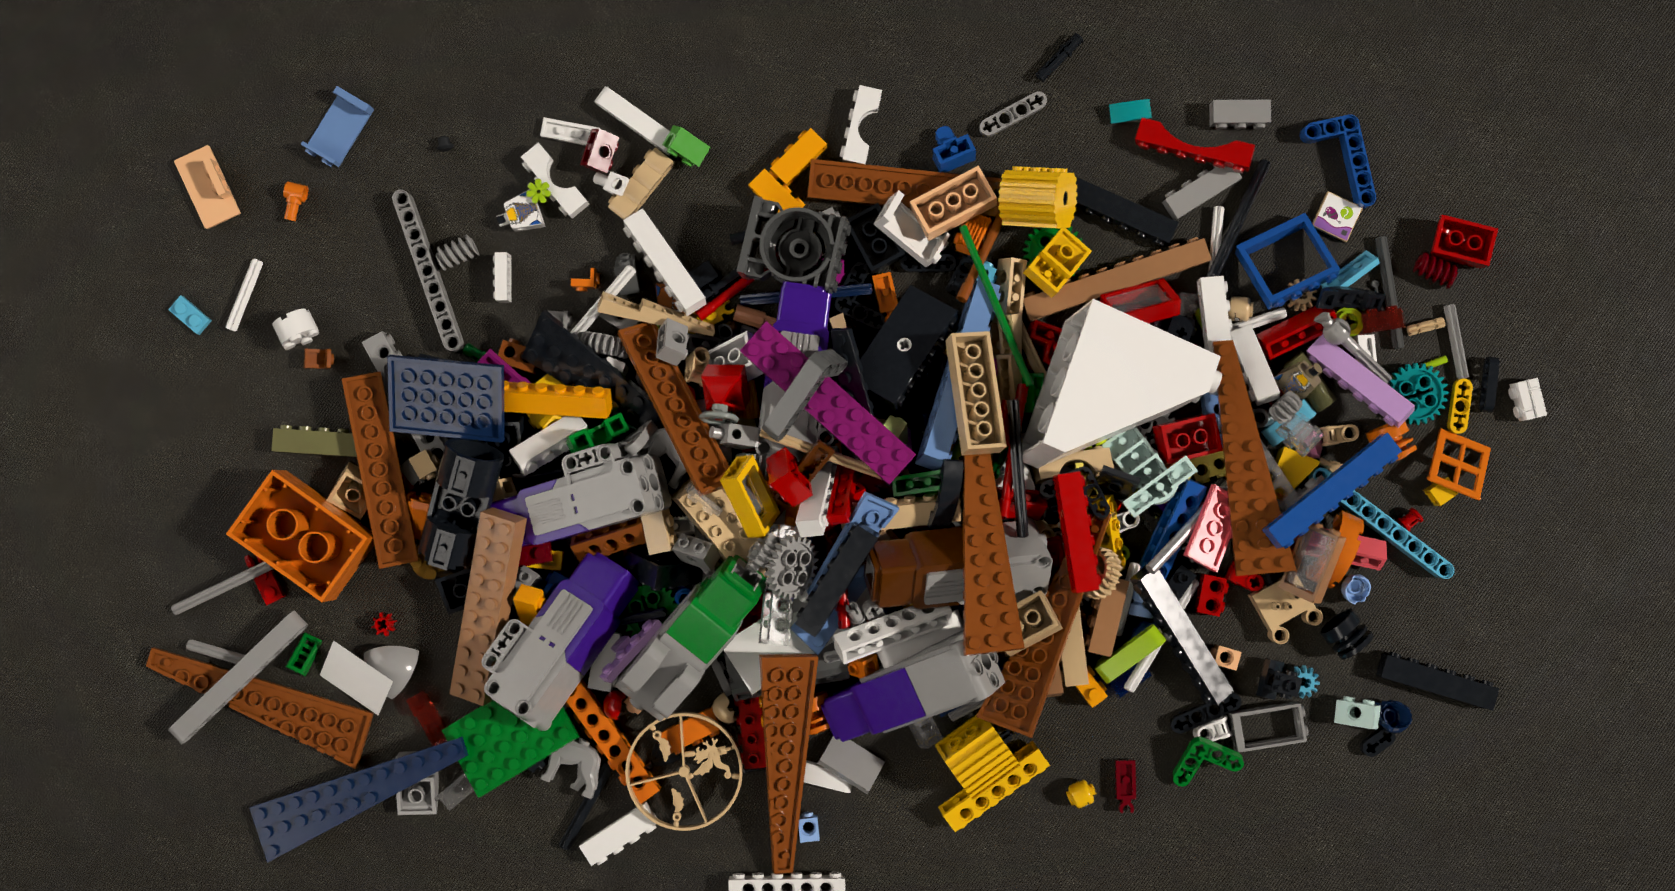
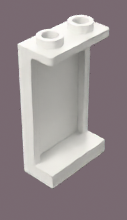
M898 190L888 198L874 225L924 267L932 263L936 264L941 258L940 252L949 243L947 240L950 234L946 232L944 235H939L928 241L913 212L901 203L904 194Z

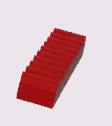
M839 464L837 465L826 515L830 525L850 523V512H852L851 507H853L852 502H854L853 496H855L859 476L858 471Z

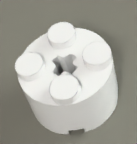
M306 309L289 312L286 314L287 317L282 320L279 317L272 323L285 350H289L299 343L302 345L309 344L313 341L312 337L319 334L310 311Z

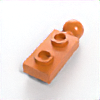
M891 272L872 276L880 313L887 314L885 322L898 304Z

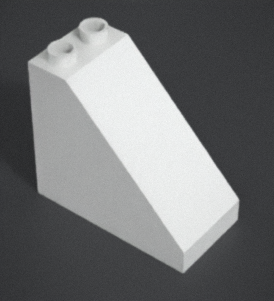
M1092 299L1064 322L1022 441L1023 462L1038 469L1173 412L1190 402L1196 403L1206 393L1213 394L1219 387L1222 379V372L1216 370L1221 356Z

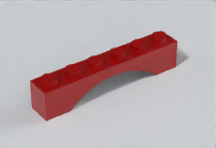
M1141 118L1135 138L1139 148L1149 150V148L1157 149V152L1162 154L1173 153L1176 154V157L1182 159L1190 157L1194 158V161L1203 164L1210 162L1218 168L1230 167L1238 173L1249 171L1255 151V145L1237 140L1217 147L1193 146L1175 138L1165 129L1161 122L1147 118Z

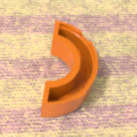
M1343 510L1334 517L1332 525H1334L1333 529L1341 532L1340 535L1345 537L1346 541L1328 588L1335 587L1333 583L1335 581L1339 583L1347 573L1361 541L1357 540L1359 533L1363 534L1364 531L1363 519ZM1329 538L1325 553L1320 555L1318 561H1315L1313 566L1310 565L1306 571L1308 579L1318 583L1334 539Z

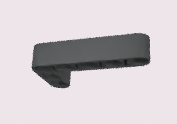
M833 349L813 353L765 421L762 430L775 441L779 442L782 440L823 380L827 377L839 375L847 366L848 361Z

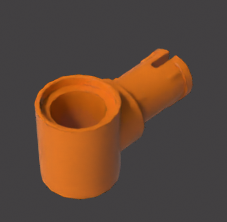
M288 181L283 190V196L287 202L284 219L296 221L299 205L307 199L308 186Z

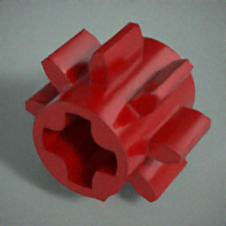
M382 612L379 613L380 618H373L375 624L371 628L377 630L376 635L384 632V635L388 636V630H396L393 626L397 620L391 618V613L385 616ZM381 621H386L385 625H387V627L383 628V623H381Z

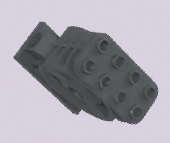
M754 196L737 273L743 279L765 281L772 276L782 284L783 281L813 285L815 288L821 286L825 287L826 293H836L838 287L836 277L842 270L841 256L846 253L847 244H845L846 236L849 237L851 225H849V221L845 216L838 217L835 214H824L822 211L814 212L801 207L783 210L778 202ZM798 220L797 228L790 230L794 228L795 222ZM762 222H767L762 231ZM817 223L819 224L818 233L825 244V256L821 265L816 270L804 276L805 272L810 271L819 263L822 256L821 242L814 233ZM790 230L782 237L778 247L779 257L782 263L787 267L786 275H783L784 269L780 266L777 260L776 247L781 236L786 231ZM758 246H760L762 259L755 258ZM798 246L805 247L802 254L795 253Z

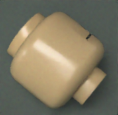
M1232 297L1230 299V311L1228 312L1229 319L1247 322L1249 317H1253L1254 302H1251L1249 297Z

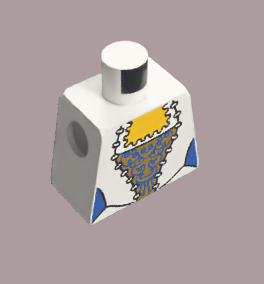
M527 191L505 202L506 213L496 216L500 227L510 224L514 231L545 227V223L538 203H533L531 201L532 197H527Z

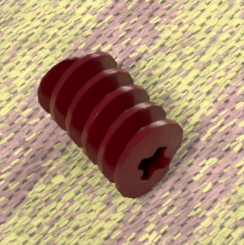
M1427 252L1420 255L1413 268V273L1419 270V277L1426 273V280L1433 276V283L1440 279V286L1447 282V289L1452 286L1458 274L1456 265L1450 266V263L1447 261L1443 263V260L1440 258L1436 260L1434 255L1429 257Z

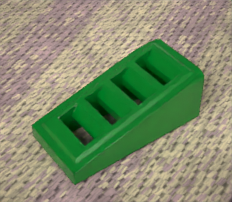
M304 633L286 667L306 677L322 640ZM306 640L314 643V647L305 644ZM303 647L311 650L310 654L302 651ZM299 655L307 657L306 661L300 659ZM296 662L303 664V667L296 666Z

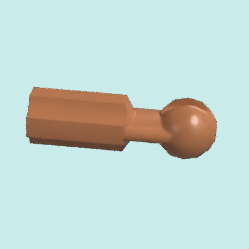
M738 304L733 320L761 328L766 321L773 326L777 318L767 316L766 312Z

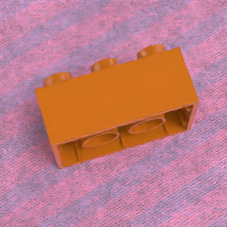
M271 470L226 533V535L320 602L336 600L374 547L373 535L370 529L339 507L326 501L327 499L287 470Z

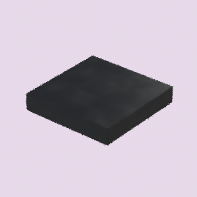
M1103 465L1096 480L1104 495H1114L1115 500L1123 502L1134 494L1141 478Z

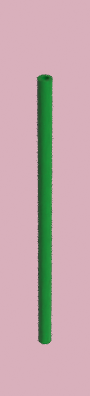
M962 225L959 227L1020 373L1026 387L1034 384L978 251L967 226Z

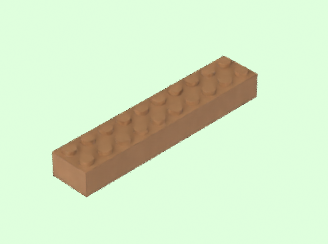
M494 507L480 513L450 688V695L481 706L488 704L492 700L484 691L485 683L492 673L482 666L481 661L504 626L509 622L527 522L525 517ZM496 660L492 662L491 667L496 663Z

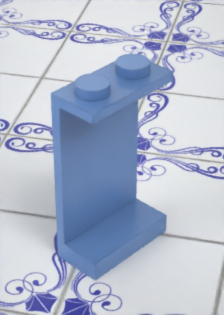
M336 86L333 93L337 97L308 144L304 141L301 143V145L306 147L305 152L313 157H316V155L321 156V161L330 167L333 164L337 167L341 165L374 111L367 103Z

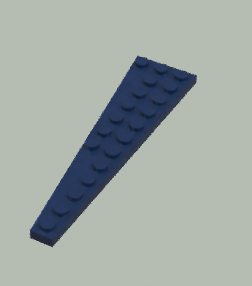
M463 737L250 807L249 809L267 863L468 756Z

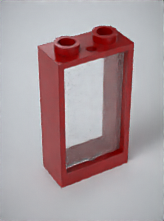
M1164 278L1100 295V302L1146 323L1180 315L1181 299Z

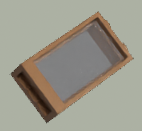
M1313 523L1308 527L1309 531L1301 537L1298 536L1292 556L1297 571L1284 572L1279 588L1311 603H1321L1346 538L1341 536V532L1332 528L1326 530L1323 528V524Z

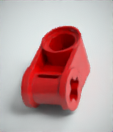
M1234 561L1224 577L1228 581L1249 591H1259L1264 585L1263 578L1258 574L1236 576ZM1256 578L1255 582L1258 583V585L1251 587L1252 583L1249 582L1250 579Z

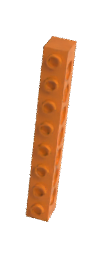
M582 678L565 705L568 708L571 707L575 720L579 724L582 723L584 725L586 735L590 739L593 738L595 740L599 753L601 755L605 754L608 758V765L613 771L616 769L620 775L618 777L619 780L626 786L625 769L622 763L627 761L631 744L615 722L606 716L602 704L591 689L587 688L588 685ZM579 698L586 701L585 708L578 706L577 700ZM590 714L597 716V723L593 724L589 721L588 717ZM600 730L608 731L609 738H601ZM613 745L618 746L621 750L620 754H613L611 747ZM633 750L630 760L632 765L630 770L631 782H634L635 777H641L642 779L654 777L644 767V762L636 751ZM657 780L645 782L641 786H632L641 804L662 788Z

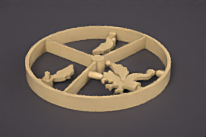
M676 712L672 713L668 718L679 716L682 766L679 771L635 782L630 780V760L634 747L648 729L654 731L653 738L660 743L659 748L663 754L664 762L668 760V756L671 754L669 741L662 738L661 731L656 730L654 726L660 722L656 719L646 726L633 742L627 756L625 775L629 794L643 815L662 827L688 831L700 829L714 823L730 809L741 787L743 763L736 741L724 726L703 714ZM682 716L696 717L712 723L729 738L732 745L730 747H716L715 744L718 739L714 740L712 738V746L708 744L707 740L703 742V745L707 746L706 750L702 749L700 751V747H697L696 753L695 751H684ZM733 749L738 757L740 773L731 775L729 766L721 762L720 755L727 754V751ZM696 755L694 760H698L697 764L703 759L708 758L707 761L702 762L701 766L694 773H689L690 768L688 765H685V757H694ZM714 763L715 767L726 770L725 778L729 779L732 777V779H737L739 782L729 804L718 815L708 820L690 779L694 775L700 774L703 776L710 771ZM679 774L681 777L686 778L705 822L695 825H679V820L682 817L680 811L684 806V798L681 797V792H677L674 788L671 789L673 805L675 806L673 824L664 822L650 814L641 805L632 786Z

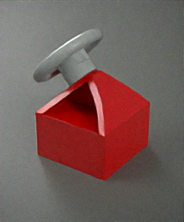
M707 364L701 375L706 410L712 411L701 413L699 419L714 425L738 423V416L728 413V411H745L750 400L745 365Z

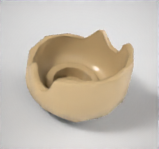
M723 692L713 702V713L723 723H734L737 717L734 715L733 708H727L730 701Z

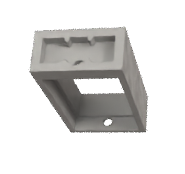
M1297 701L1236 710L1228 713L1230 729L1233 733V747L1237 752L1307 742L1306 736L1309 735V732L1303 720L1305 709ZM1292 708L1296 735L1244 743L1241 716Z

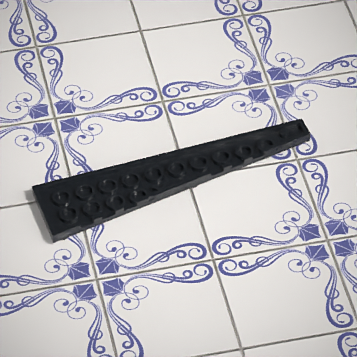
M546 309L542 311L521 358L567 386L582 385L584 387L610 388L612 398L611 413L614 415L622 413L625 421L636 429L649 420L654 422L658 427L657 429L665 428L645 391L621 371L613 367L605 358H600L593 352L594 349L583 344L575 333L571 334L563 327L564 324Z

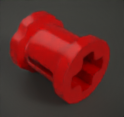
M1414 508L1409 509V513L1403 518L1397 519V523L1409 532L1418 522L1424 521L1420 513Z

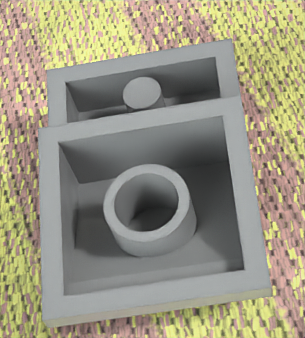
M417 751L399 752V753L397 754L396 758H399V757H402V756H405V755H408V754H411V753H414V752H417ZM438 772L396 794L398 815L437 814Z

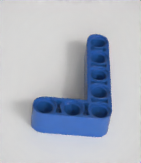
M1344 115L1306 125L1300 131V139L1306 144L1339 137L1353 202L1363 209L1373 205L1376 201V193L1358 118L1355 115ZM1345 121L1351 124V129L1345 127ZM1326 125L1332 127V133L1326 131ZM1307 129L1314 132V137H1310L1307 134ZM1349 140L1355 142V148L1349 145ZM1353 158H1356V159L1359 160V162H1360V165H1359V166H1356V165L1353 163ZM1358 176L1363 178V180H1364V184H1363V185H1361V184L1358 183V181H1357V177H1358ZM1362 195L1368 198V203L1362 201Z

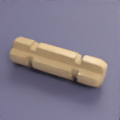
M1439 317L1434 320L1409 325L1406 327L1407 334L1412 336L1434 330L1435 328L1445 327V320L1443 317Z

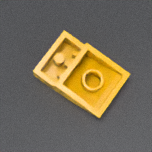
M1061 228L1025 269L1023 274L1052 298L1068 279L1072 277L1092 250L1069 230Z

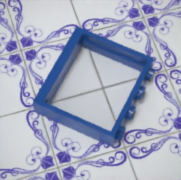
M1306 213L1237 245L1235 255L1268 310L1273 307H1281L1290 299L1296 300L1307 291H1315L1323 283H1331L1332 280L1338 277L1340 271L1338 264ZM1304 229L1328 269L1272 295L1249 254Z

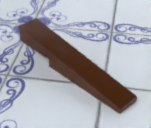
M818 440L798 462L799 471L811 482L832 457L835 450ZM775 490L771 494L780 511L776 518L777 520L785 509L788 510L791 505L788 502H784L780 494ZM758 507V508L756 509V512H757L758 516L760 517V515H761L762 513H761V511H760V509H759V507Z

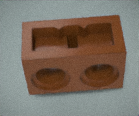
M515 339L503 340L498 356L510 367L536 374L538 367L531 363H526L525 359L521 358L526 347L520 345V341ZM514 348V356L508 358L507 350Z

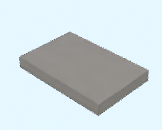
M832 736L818 761V764L866 794L870 791L885 763L853 741L842 742L840 739L836 740L834 736Z

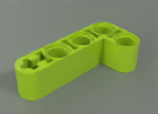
M1152 624L1114 651L1111 657L1103 655L1097 660L1094 669L1105 683L1108 684L1160 647L1166 641V638Z

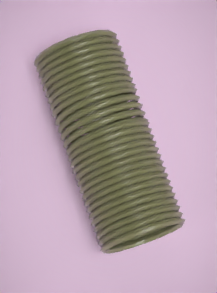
M1302 352L1286 362L1283 367L1285 369L1303 360L1310 366L1312 363L1309 362L1310 360ZM1320 374L1318 377L1321 379V383L1306 397L1316 412L1322 411L1337 400Z

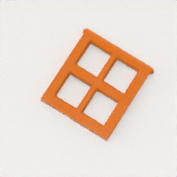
M1441 428L1438 432L1427 480L1479 501L1481 500V492L1491 448ZM1446 439L1461 445L1458 459L1443 454ZM1466 447L1481 453L1478 468L1463 462ZM1440 462L1456 467L1452 482L1437 476ZM1461 470L1476 475L1473 490L1458 484Z

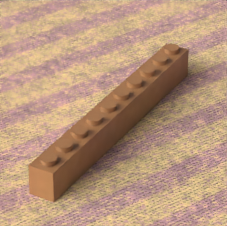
M1198 237L1187 240L1185 245L1180 246V243L1169 246L1167 251L1162 252V249L1151 252L1149 257L1144 258L1141 255L1133 258L1131 263L1126 264L1123 261L1115 264L1113 269L1108 270L1105 267L1097 270L1095 275L1090 276L1089 273L1078 277L1079 280L1074 282L1069 279L1052 298L1043 290L1038 294H1035V291L1024 295L1023 311L1027 323L1088 303L1092 299H1100V295L1154 281L1208 263L1212 259L1204 238L1198 240Z

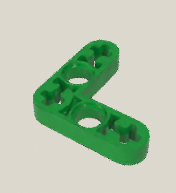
M1195 737L1191 740L1173 770V781L1177 786L1183 787L1188 785L1203 760H1207L1230 771H1239L1244 766L1243 756L1237 751L1204 737ZM1203 744V747H1199L1196 754V746ZM1214 751H1221L1222 755L1216 758L1212 756V753ZM1189 758H1193L1196 760V762L1193 765H1187L1185 763V761ZM1236 759H1238V762H1234V764H1231V761H1235ZM1185 769V777L1179 779L1178 776H1182Z

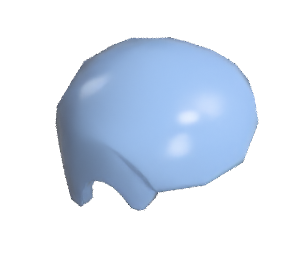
M1360 574L1348 576L1341 585L1343 597L1354 605L1357 602H1364L1371 590L1369 580Z

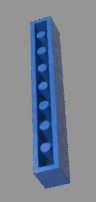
M1388 433L1380 434L1264 527L1262 531L1276 548H1288L1294 543L1293 539L1298 535L1301 537L1309 531L1308 527L1322 521L1324 519L1323 515L1326 512L1334 511L1339 507L1338 503L1344 499L1345 501L1353 496V491L1357 487L1359 489L1364 487L1369 482L1367 479L1372 475L1375 477L1384 470L1383 466L1387 463L1390 465L1398 459L1397 455L1402 450Z

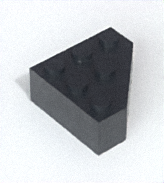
M645 548L623 550L621 567L629 571L639 580V583L650 586L652 590L661 591L662 588L677 589L678 586L693 587V585L702 583V569L680 561L677 555H673L674 553L662 552L649 555Z

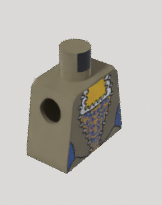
M1303 360L1281 370L1274 376V379L1284 394L1292 391L1303 401L1321 383L1318 375L1322 373V367L1318 363L1310 366Z

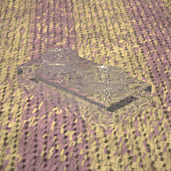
M691 483L685 488L688 493L687 497L695 504L699 501L704 505L702 509L710 516L713 513L719 516L723 511L719 505L706 495L700 493Z

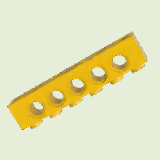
M1033 740L1013 754L1022 767L1011 774L1013 775L1011 778H1005L996 785L995 789H990L979 800L973 801L965 789H963L938 807L954 832L964 828L970 821L980 817L987 809L997 805L1000 800L1011 795L1014 790L1028 783L1030 779L1044 772L1050 766Z

